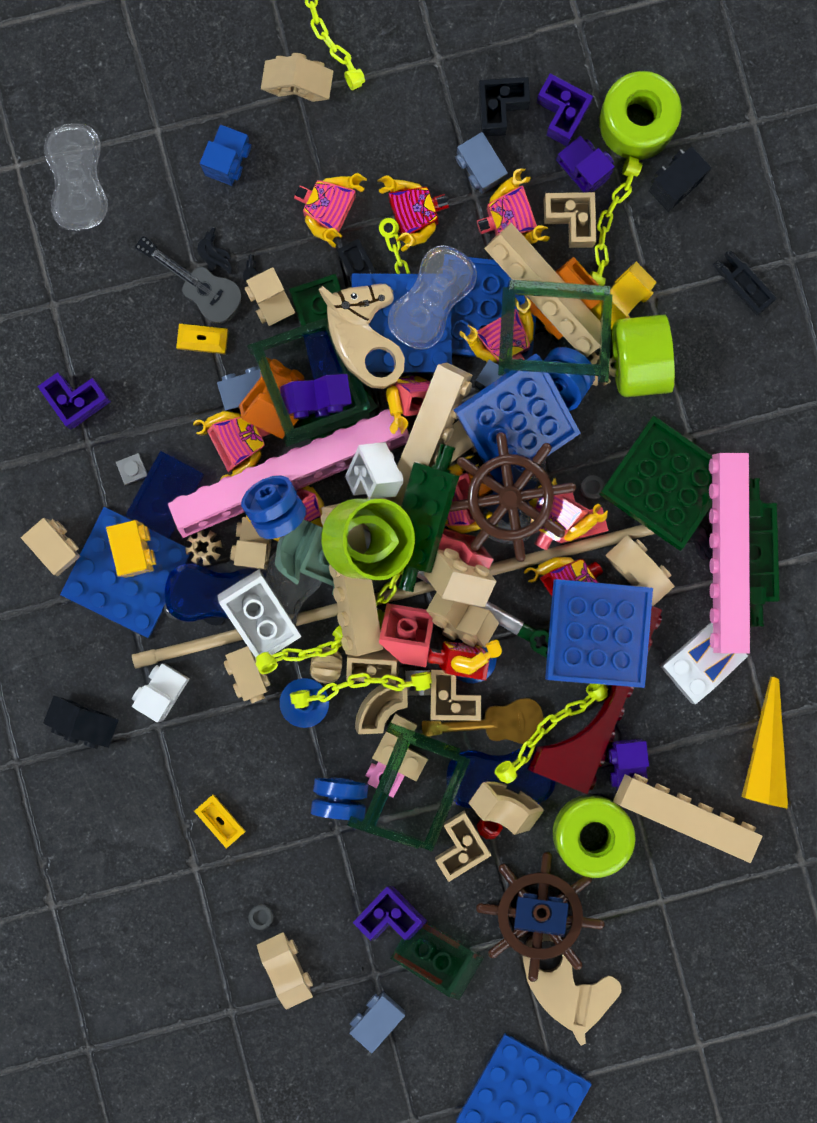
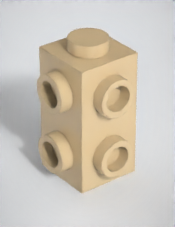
M246 646L225 655L227 660L224 661V665L228 674H233L236 683L233 684L237 697H242L244 701L250 699L251 704L264 699L263 693L269 691L267 686L271 684L267 674L259 673L255 665L256 658L249 647Z

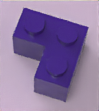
M551 73L539 92L536 103L556 113L548 127L546 136L567 147L588 111L593 96Z
M581 136L563 149L556 159L583 193L597 190L610 179L615 167L612 157L606 151L602 152L599 148L595 149L588 139L584 140Z
M57 372L37 386L61 421L70 430L111 402L98 382L93 378L73 391L65 378Z
M347 374L325 375L315 380L292 381L280 386L284 416L294 415V419L308 418L309 414H315L316 418L328 417L330 413L343 411L342 407L352 404Z
M642 739L613 741L611 748H607L609 763L614 765V772L610 773L612 787H616V791H618L625 774L633 777L636 773L648 779L646 767L649 766L646 741Z
M387 886L356 918L353 924L370 941L377 939L389 925L404 940H409L427 923V920L394 886Z

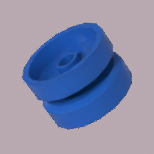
M557 347L549 352L543 363L568 410L571 411L578 407L595 381V370L586 356L577 350Z
M282 475L271 476L255 483L246 491L241 501V507L249 520H251L256 532L265 539H276L285 536L295 530L306 516V507L298 496L293 484L288 477Z
M315 778L313 792L328 798H317L312 801V815L341 820L360 821L365 819L366 806L351 800L367 798L368 784L344 778Z

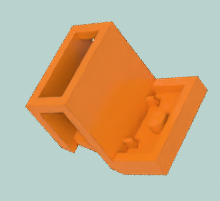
M574 257L555 271L589 310L596 306L606 294ZM530 300L531 306L529 309L531 313L543 322L546 330L558 340L563 337Z
M263 356L258 362L261 378L239 404L242 420L283 439L299 419H294V415L284 416L280 386L292 381H305V379L298 370H291L276 359L271 360Z

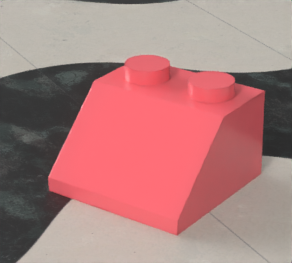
M387 603L379 643L401 663L426 667L433 632V618L426 609Z

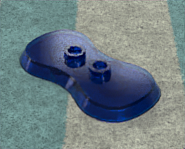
M195 564L178 566L171 571L166 581V607L172 616L186 622L208 617H224L229 619L219 604L217 595L257 571V569L247 568L231 573H216ZM262 572L263 575H264V577L266 578V580L268 581V583L270 584V586H271L272 589H273V584H272L271 579L268 577L267 574H265L264 572Z
M526 747L522 756L527 758L531 748ZM535 747L529 762L522 765L516 771V779L508 784L499 780L494 773L495 769L504 761H511L513 763L518 759L521 748L500 756L473 750L464 751L454 756L447 768L449 794L456 804L466 808H472L469 801L483 782L506 784V789L517 794L522 791L534 801L540 803L548 799L553 793L555 781L528 770L537 747Z

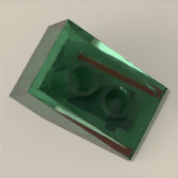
M427 922L411 939L404 940L402 938L390 959L449 998L460 1000L484 956Z

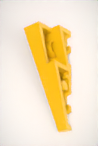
M770 677L741 797L787 809L788 798L780 683L778 678Z

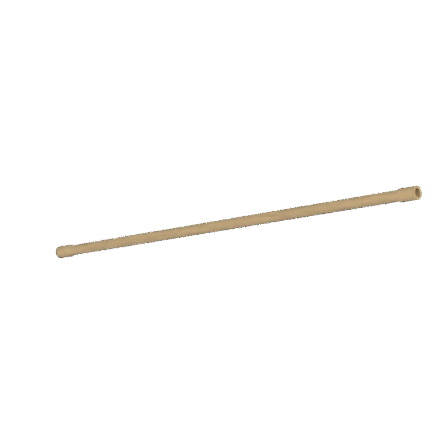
M638 525L549 548L548 550L526 554L523 562L517 561L516 557L491 564L489 570L493 576L540 564L553 557H567L618 544L626 536L633 540L655 533L644 525ZM425 581L417 582L414 586V592L397 588L396 593L389 602L435 591V589ZM393 589L384 591L381 595L385 597L384 600L387 599ZM374 593L375 601L377 600L378 593ZM335 603L289 615L295 626L337 616L339 613L338 605ZM237 629L157 650L152 649L132 654V660L135 669L156 664L159 661L241 641L243 638Z

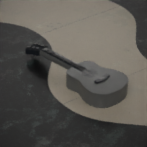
M145 236L141 237L135 245V249L149 258L153 257L185 281L182 287L184 296L198 306L202 315L209 322L221 325L227 323L235 316L242 303V293L233 281L216 277L203 267H198L190 273L158 250V247Z

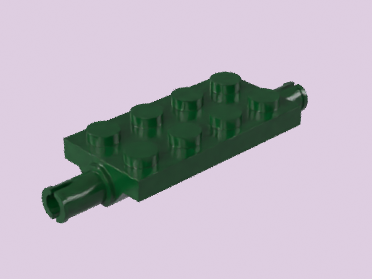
M440 443L435 465L431 467L417 462L413 464L401 508L408 514L412 522L415 544L412 556L404 568L400 585L398 586L399 589L414 592L418 572H432L459 480V476L450 473L451 470H449L455 447Z
M749 478L750 627L764 626L763 604L765 602L780 601L777 503H762V500H760V478Z

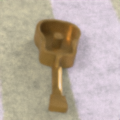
M520 698L505 706L488 707L485 712V719L481 721L441 723V721H423L422 732L424 737L441 735L443 732L486 729L487 736L492 741L508 739L524 744L536 732L538 724L544 718L541 707L536 701L529 698Z

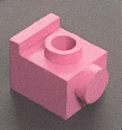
M378 762L377 765L371 764L365 776L369 778L367 784L393 798L405 775ZM387 774L389 779L387 782L382 783L379 780V776Z

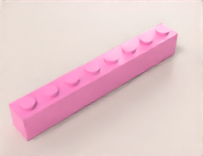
M717 453L712 455V459L709 462V471L712 474V484L709 487L712 509L709 512V520L713 524V533L710 534L709 538L710 548H713V558H711L709 564L710 572L713 573V583L710 585V597L713 598V608L710 610V621L713 623L710 646L713 648V653H750L749 453Z

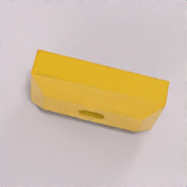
M179 324L176 348L180 350L226 354L229 330L225 328ZM198 336H205L206 340H198L197 338Z
M214 794L194 811L226 849L246 832ZM217 817H221L224 821L223 825L217 820Z

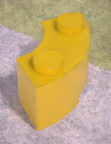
M636 261L615 281L612 288L590 311L611 330L616 320L630 318L628 314L640 301L644 303L653 295L652 288L656 281Z

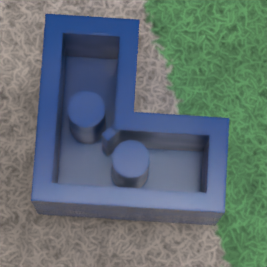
M220 124L214 141H208L200 161L204 175L230 186L233 185L234 180L238 181L243 169L240 166L243 157H248L252 144H249L248 135Z

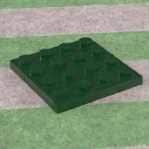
M653 415L599 495L681 551L712 506V499L709 496V487L712 484L709 462L712 456Z

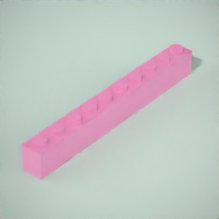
M386 409L380 412L379 415L370 419H362L356 425L349 428L338 429L330 436L317 438L301 448H293L287 454L280 457L269 458L265 463L256 467H248L242 473L224 477L218 483L211 486L200 487L196 492L187 496H179L173 502L168 503L177 529L181 536L185 538L244 513L241 507L244 494L250 487L262 479L282 475L289 478L295 490L301 489L348 469L359 445L386 442L390 451L405 445L409 438L408 430L406 428L404 433L401 434V430L398 427L396 433L392 434L389 427L394 420V416H391L390 410Z

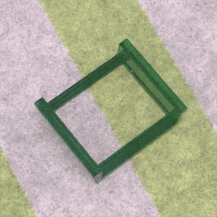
M510 280L509 286L503 287L498 375L503 376L509 373L510 370L598 376V382L608 383L613 295L610 294L611 286ZM515 295L602 300L599 365L512 359Z
M328 317L247 345L250 355H254L282 425L285 433L283 440L286 447L369 417L368 411L371 406L361 380L347 369L338 355L330 335ZM326 329L342 372L348 376L349 389L356 407L294 429L264 351Z
M390 722L386 732L398 737L384 773L364 820L351 816L347 825L416 849L421 847L432 852L470 759L459 754L460 748ZM410 744L458 761L425 841L377 824Z

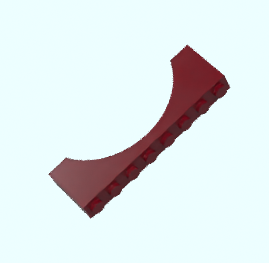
M654 606L651 609L648 651L653 642V639H651L653 631L659 627L662 616H660L662 610ZM611 685L603 706L593 720L584 729L564 741L547 746H537L528 770L588 794V791L592 790L597 780L595 774L598 767H601L606 759V753L604 752L607 745L611 744L615 737L614 727L616 722L622 719L625 711L623 705L626 698L631 696L634 687Z

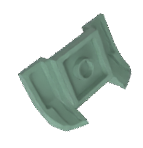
M304 519L295 530L280 537L277 544L275 566L296 585H298L300 573L334 586L333 577L329 571L330 564L326 560L322 549L321 534L323 527Z

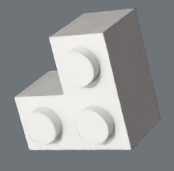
M386 442L359 445L345 475L353 495L367 494L369 499L397 496L404 481L403 475L398 470L394 461L393 453L390 452Z
M162 663L160 667L156 665L149 675V678L152 679L149 685L139 687L132 697V700L135 701L132 707L157 723L165 720L190 679L166 663Z

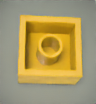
M137 520L106 527L117 576L127 578L154 571L153 565H156L154 551H150L147 541H150L151 538L147 526H144L143 523Z

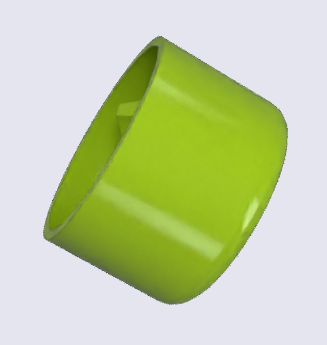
M648 71L632 72L618 79L609 89L599 116L600 133L606 145L621 157L628 158L632 156L639 160L651 158L663 151L671 141L681 119V102L676 89L661 75ZM632 104L641 105L654 114V121L647 126L636 125L629 120L627 108Z
M664 314L616 320L612 327V357L616 361L613 364V368L617 369L615 381L618 392L623 397L672 393L675 378L674 352L667 316Z
M351 499L342 502L329 513L322 528L321 543L326 560L338 573L349 578L385 580L397 575L408 564L414 550L415 533L408 514L393 501L386 499ZM360 524H365L371 535L369 548L364 554L352 549L347 539L349 531Z
M582 795L566 803L557 814L553 825V841L558 854L571 870L585 877L602 878L616 873L629 861L635 846V830L628 814L612 800L600 795ZM592 822L604 824L608 832L605 844L596 851L584 849L580 842V833L583 827Z

